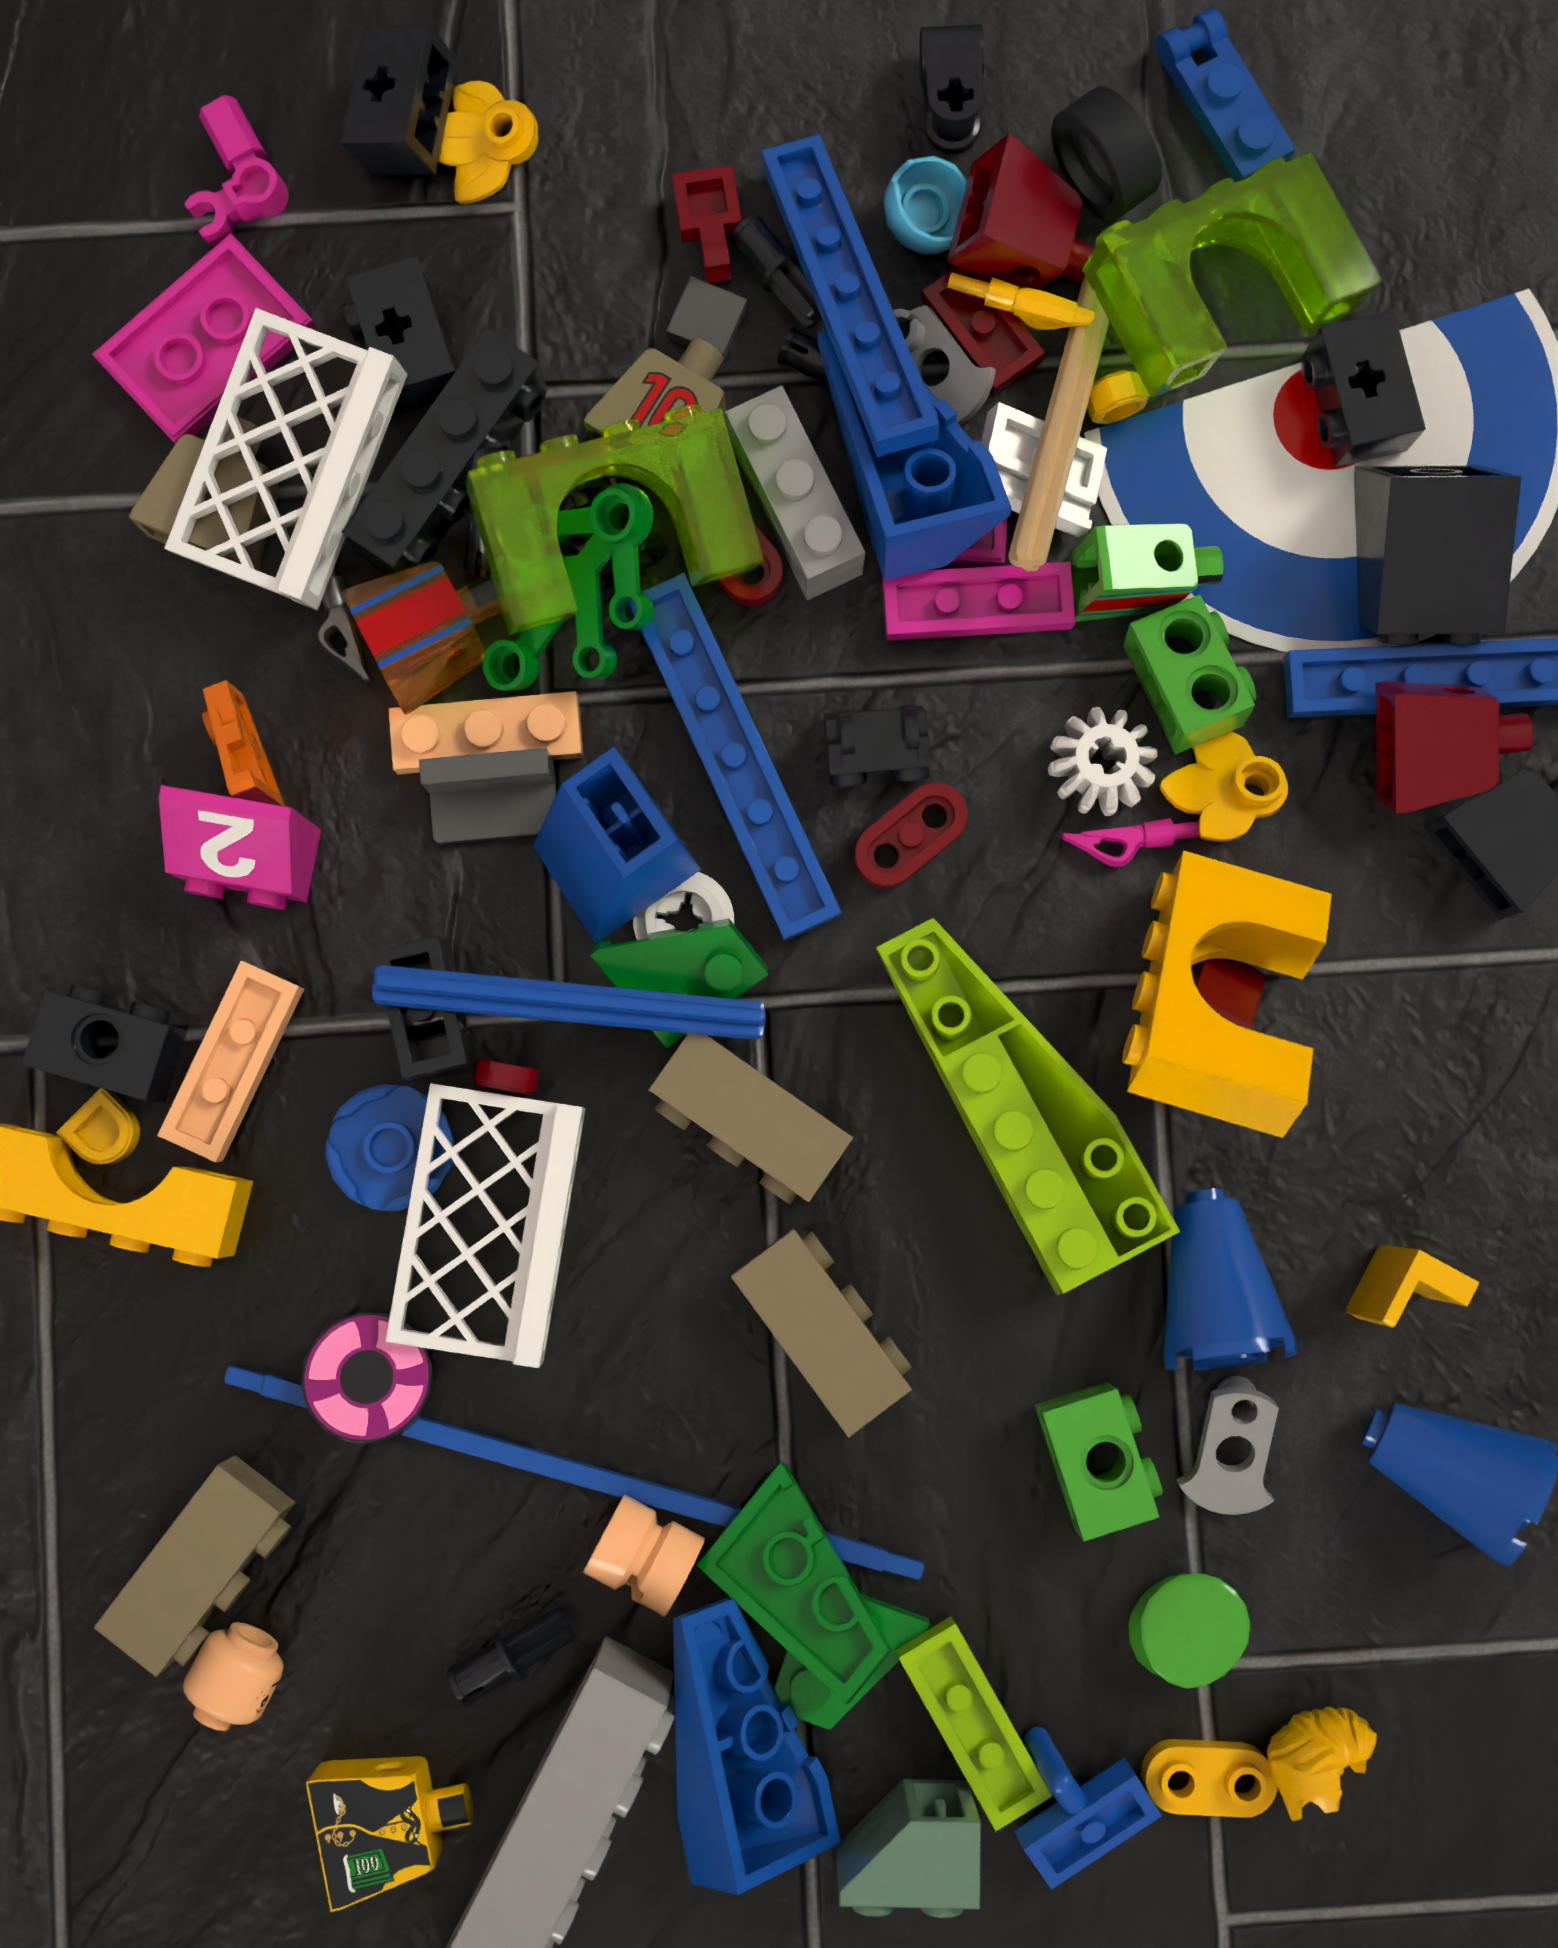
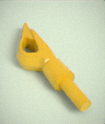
M952 272L947 286L949 289L985 299L984 306L1012 312L1015 316L1020 317L1026 325L1036 330L1091 325L1095 318V311L1079 307L1077 302L1037 289H1019V286L992 277L990 283Z

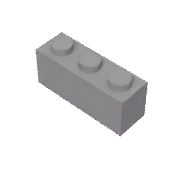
M781 385L725 411L727 440L806 600L812 599L862 575L865 550L783 386Z

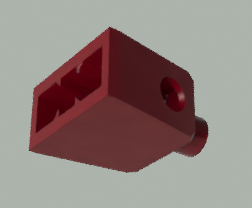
M1007 134L972 162L947 259L949 263L990 281L994 277L1019 286V289L1032 288L1038 290L1061 274L1075 283L1080 282L1091 270L1096 250L1075 237L1082 206L1079 193L1017 138Z
M1393 681L1375 682L1377 799L1395 814L1409 813L1492 790L1499 782V755L1527 752L1532 747L1533 728L1529 716L1526 713L1499 716L1497 697L1481 688Z

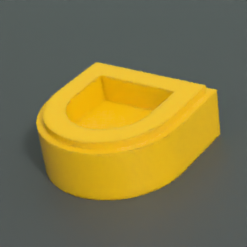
M100 1088L56 1133L85 1161L94 1164H113L124 1160L134 1151L140 1137V1126L134 1112L113 1091Z

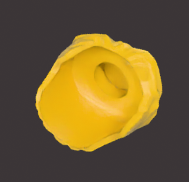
M1325 1707L1323 1710L1313 1709L1310 1712L1304 1711L1293 1715L1288 1725H1284L1271 1737L1267 1748L1268 1763L1292 1821L1302 1819V1808L1310 1801L1318 1805L1324 1813L1339 1811L1342 1795L1340 1776L1344 1773V1768L1349 1765L1355 1773H1365L1367 1759H1370L1376 1745L1377 1733L1369 1727L1367 1720L1358 1717L1357 1713L1353 1710L1341 1707L1336 1710L1332 1707Z

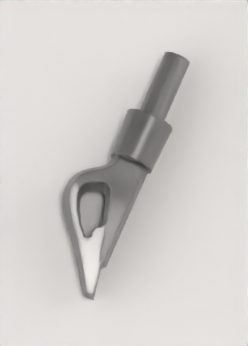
M334 568L322 597L325 610L328 612V618L318 631V642L327 655L342 663L367 683L372 680L364 666L365 659L349 608L350 601L344 577L336 575ZM337 631L341 633L348 644L345 649L346 656L339 653L329 641L330 637Z

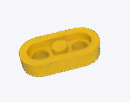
M1185 1739L1163 1740L1155 1744L1147 1752L1141 1766L1142 1782L1152 1801L1162 1810L1172 1814L1249 1818L1267 1810L1277 1793V1785L1271 1773L1268 1759L1256 1747L1243 1742ZM1177 1771L1188 1772L1189 1781L1184 1788L1173 1790L1168 1787L1169 1778L1173 1773ZM1241 1775H1254L1255 1782L1250 1791L1246 1793L1235 1791V1782Z

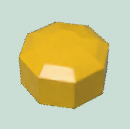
M1121 370L1108 374L1094 382L1087 405L1091 421L1098 424H1110L1126 419L1144 409L1150 394L1143 374L1135 371Z

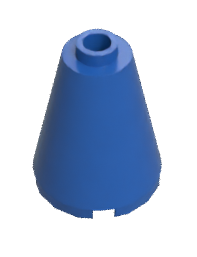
M1204 1189L1185 1194L1186 1204L1174 1208L1173 1219L1180 1232L1172 1236L1163 1347L1165 1369L1179 1371L1177 1358H1192L1194 1370L1268 1362L1266 1352H1270V1348L1282 1346L1283 1358L1298 1354L1296 1338L1239 1200L1225 1199L1223 1189Z
M1395 1402L1387 1413L1377 1408L1375 1409L1360 1443L1370 1448L1367 1459L1368 1463L1489 1558L1504 1566L1512 1565L1526 1547L1527 1543L1516 1538L1515 1535L1519 1529L1524 1530L1530 1522L1538 1525L1558 1475V1456L1555 1455L1558 1452V1444L1549 1439Z

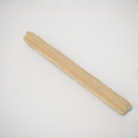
M1108 245L1099 246L1096 249L1091 270L1085 276L1081 285L1077 305L1095 311V318L1091 325L1074 326L1069 329L1008 554L1010 563L1013 566L1022 567L1027 572L1037 571L1039 566L1046 563L1125 265V258L1122 252L1112 251Z

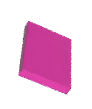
M230 233L92 355L172 442L176 444L181 436L185 434L196 436L213 421L255 308L313 330L317 328L313 320ZM268 331L259 354L266 373L294 349L290 338ZM253 370L249 382L258 378L255 370Z

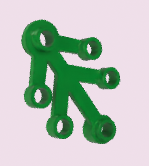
M623 483L614 484L599 493L593 500L591 507L561 511L542 506L531 511L526 521V532L529 539L537 545L558 547L567 540L569 535H593L578 555L529 561L522 558L502 557L494 564L491 571V579L498 592L503 595L523 596L532 587L556 586L517 641L498 640L486 650L483 658V672L486 680L492 687L502 691H522L529 688L540 672L539 655L574 607L577 646L573 652L572 661L576 672L580 676L590 679H604L613 673L617 664V656L614 648L604 641L600 586V571L611 556L615 595L609 604V615L612 622L617 627L628 630H641L651 622L654 612L652 601L645 593L640 591L638 546L648 537L651 531L653 508L648 496L640 488ZM628 507L629 520L626 527L623 528L620 517L622 511ZM550 516L553 522V529L546 538L543 532V525ZM515 567L518 577L516 583L511 586L508 575L511 568ZM633 599L636 603L637 612L634 619L629 621L626 616V606ZM594 649L598 651L600 656L599 665L595 670L592 669L589 661L590 654ZM517 657H519L520 661L518 675L514 670V662Z

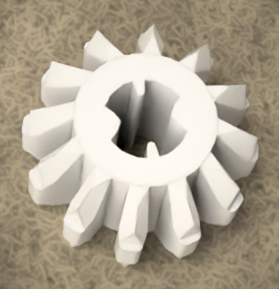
M1100 707L1090 710L1087 724L1073 716L1065 724L1069 737L1056 736L1051 743V750L1062 758L1051 762L1048 766V773L1050 776L1055 777L1068 776L1069 779L1060 787L1057 793L1062 799L1068 798L1075 790L1081 793L1082 797L1078 803V811L1086 814L1095 803V800L1098 799L1103 814L1105 816H1112L1117 811L1118 799L1123 804L1133 807L1141 799L1136 786L1149 787L1154 782L1155 775L1142 765L1153 762L1157 758V749L1150 746L1138 747L1137 743L1148 733V729L1145 725L1141 724L1136 726L1130 733L1123 728L1127 721V712L1125 710H1118L1110 724L1106 723L1105 715ZM1097 750H1101L1105 760L1115 761V765L1107 774H1104L1101 764L1090 763V759Z

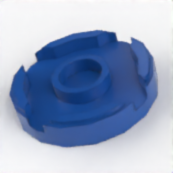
M381 1084L359 1091L339 1108L332 1121L334 1123L330 1129L329 1138H327L325 1155L332 1179L348 1198L377 1210L401 1211L409 1208L428 1099L427 1094L411 1086ZM441 1108L438 1126L451 1144L455 1146L456 1138L450 1118ZM437 1138L432 1162L446 1152ZM449 1159L430 1173L427 1189L431 1195L443 1187L454 1166L452 1159Z

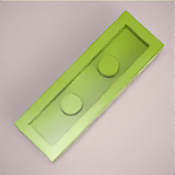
M951 1616L895 1650L995 1831H998L1052 1797Z

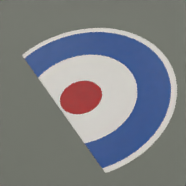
M1530 289L1400 330L1426 430L1405 452L1339 467L1334 465L1330 448L1325 449L1320 442L1317 430V416L1320 409L1315 390H1309L1305 385L1302 375V362L1084 432L1085 439L1107 448L1098 496L1112 525L1187 524L1192 530L1194 547L1218 546L1220 548L1224 563L1221 582L1219 584L1197 586V589L1182 601L1201 594L1209 613L1216 611L1221 616L1229 634L1253 644L1283 652L1290 650L1397 646L1395 644L1379 642V635L1359 624L1354 495L1355 466L1480 465L1521 476L1511 582L1536 551L1558 507V341L1545 313ZM1419 634L1418 642L1437 634Z

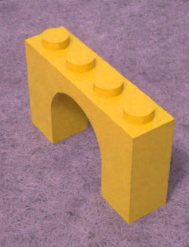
M1183 850L1172 874L1161 872L1152 896L1151 908L1159 910L1160 914L1158 922L1153 920L1146 934L1142 958L1151 960L1149 972L1143 971L1132 1003V1009L1142 1012L1140 1024H1133L1123 1051L1122 1062L1132 1065L1127 1092L1283 1138L1307 1105L1313 1048L1249 1030L1223 1018L1207 1004L1199 993L1192 977L1191 966L1208 959H1232L1303 980L1326 944L1332 894Z

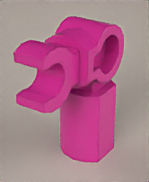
M226 95L202 107L199 117L228 173L233 175V177L223 182V189L218 192L199 191L191 195L184 203L195 219L203 217L206 213L215 212L213 222L199 230L203 239L210 246L218 245L230 233L233 234L235 225L241 221L247 224L258 217L272 218L278 216L284 211L289 199L287 185L271 164L265 161V151L238 101L232 96Z

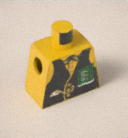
M421 1756L325 1761L319 1764L306 1781L331 1912L346 1908L430 1872L435 1868L443 1852L441 1831L470 1825L474 1819L472 1796L468 1784L461 1783L433 1790L428 1762L425 1757Z

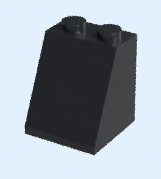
M1480 465L1355 466L1354 495L1359 624L1379 635V642L1395 645L1418 643L1419 634H1442L1441 641L1447 643L1476 644L1481 642V634L1504 633L1521 476Z

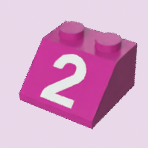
M161 785L159 808L165 872L185 881V892L223 899L225 889L248 892L247 903L285 910L287 899L307 903L321 834L320 828L290 807Z

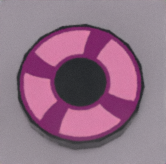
M360 1312L335 1321L315 1339L304 1360L301 1389L308 1412L324 1431L349 1443L376 1444L401 1436L421 1418L432 1396L434 1378L432 1360L428 1348L385 1342L390 1315L386 1313ZM404 1323L403 1329L413 1330L411 1326Z

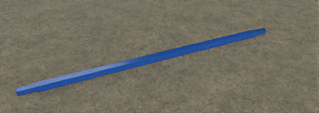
M233 1365L229 1366L226 1371L224 1380L227 1384L258 1392L265 1397L307 1408L301 1389V1382L271 1374L265 1375ZM421 1417L402 1434L406 1437L622 1498L625 1494L642 1504L727 1528L743 1509L714 1499ZM825 1531L840 1559L881 1572L882 1570L917 1580L922 1578L924 1563L921 1560L892 1553L879 1546Z

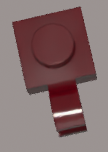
M733 165L672 173L682 243L700 240L707 283L712 285L731 283L726 236H731L733 230L742 221Z

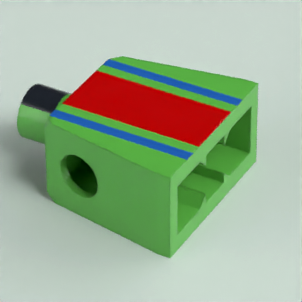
M1187 524L1095 526L1064 561H1071L1075 622L1161 611L1180 603L1197 589V586L1219 584L1224 570L1223 556L1218 546L1194 547L1192 530Z

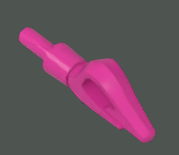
M1168 818L1144 822L1142 825L1083 831L1080 834L1061 833V838L1091 854L1106 865L1121 867L1131 862L1140 847L1174 846L1177 839L1200 837L1198 831L1199 821L1173 824L1172 819ZM1105 841L1119 843L1123 846V849L1119 856H1111L1100 852L1095 846Z

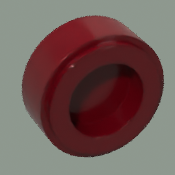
M476 1059L472 1081L478 1086L532 1095L533 1092L536 1093L540 1070Z

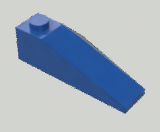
M828 332L817 333L818 347L864 520L884 581L946 566L1011 515L1012 507L993 455L980 440L975 443L957 423L956 411L945 399L939 401L922 381L939 421V440L877 457ZM915 364V366H916V368H917V370H918V373H920V369H919L918 366Z
M725 1598L673 1618L677 1818L690 1881L693 1885L740 1895L841 1844L828 1778L818 1758L808 1755L794 1728L799 1722L790 1705L781 1704L767 1677L769 1665L734 1598Z

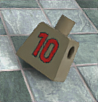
M697 337L691 340L678 362L656 349L650 348L645 350L583 420L589 444L601 451L610 450L611 457L688 502L695 491L725 418V392L719 386L710 382L724 361L721 352L709 342Z

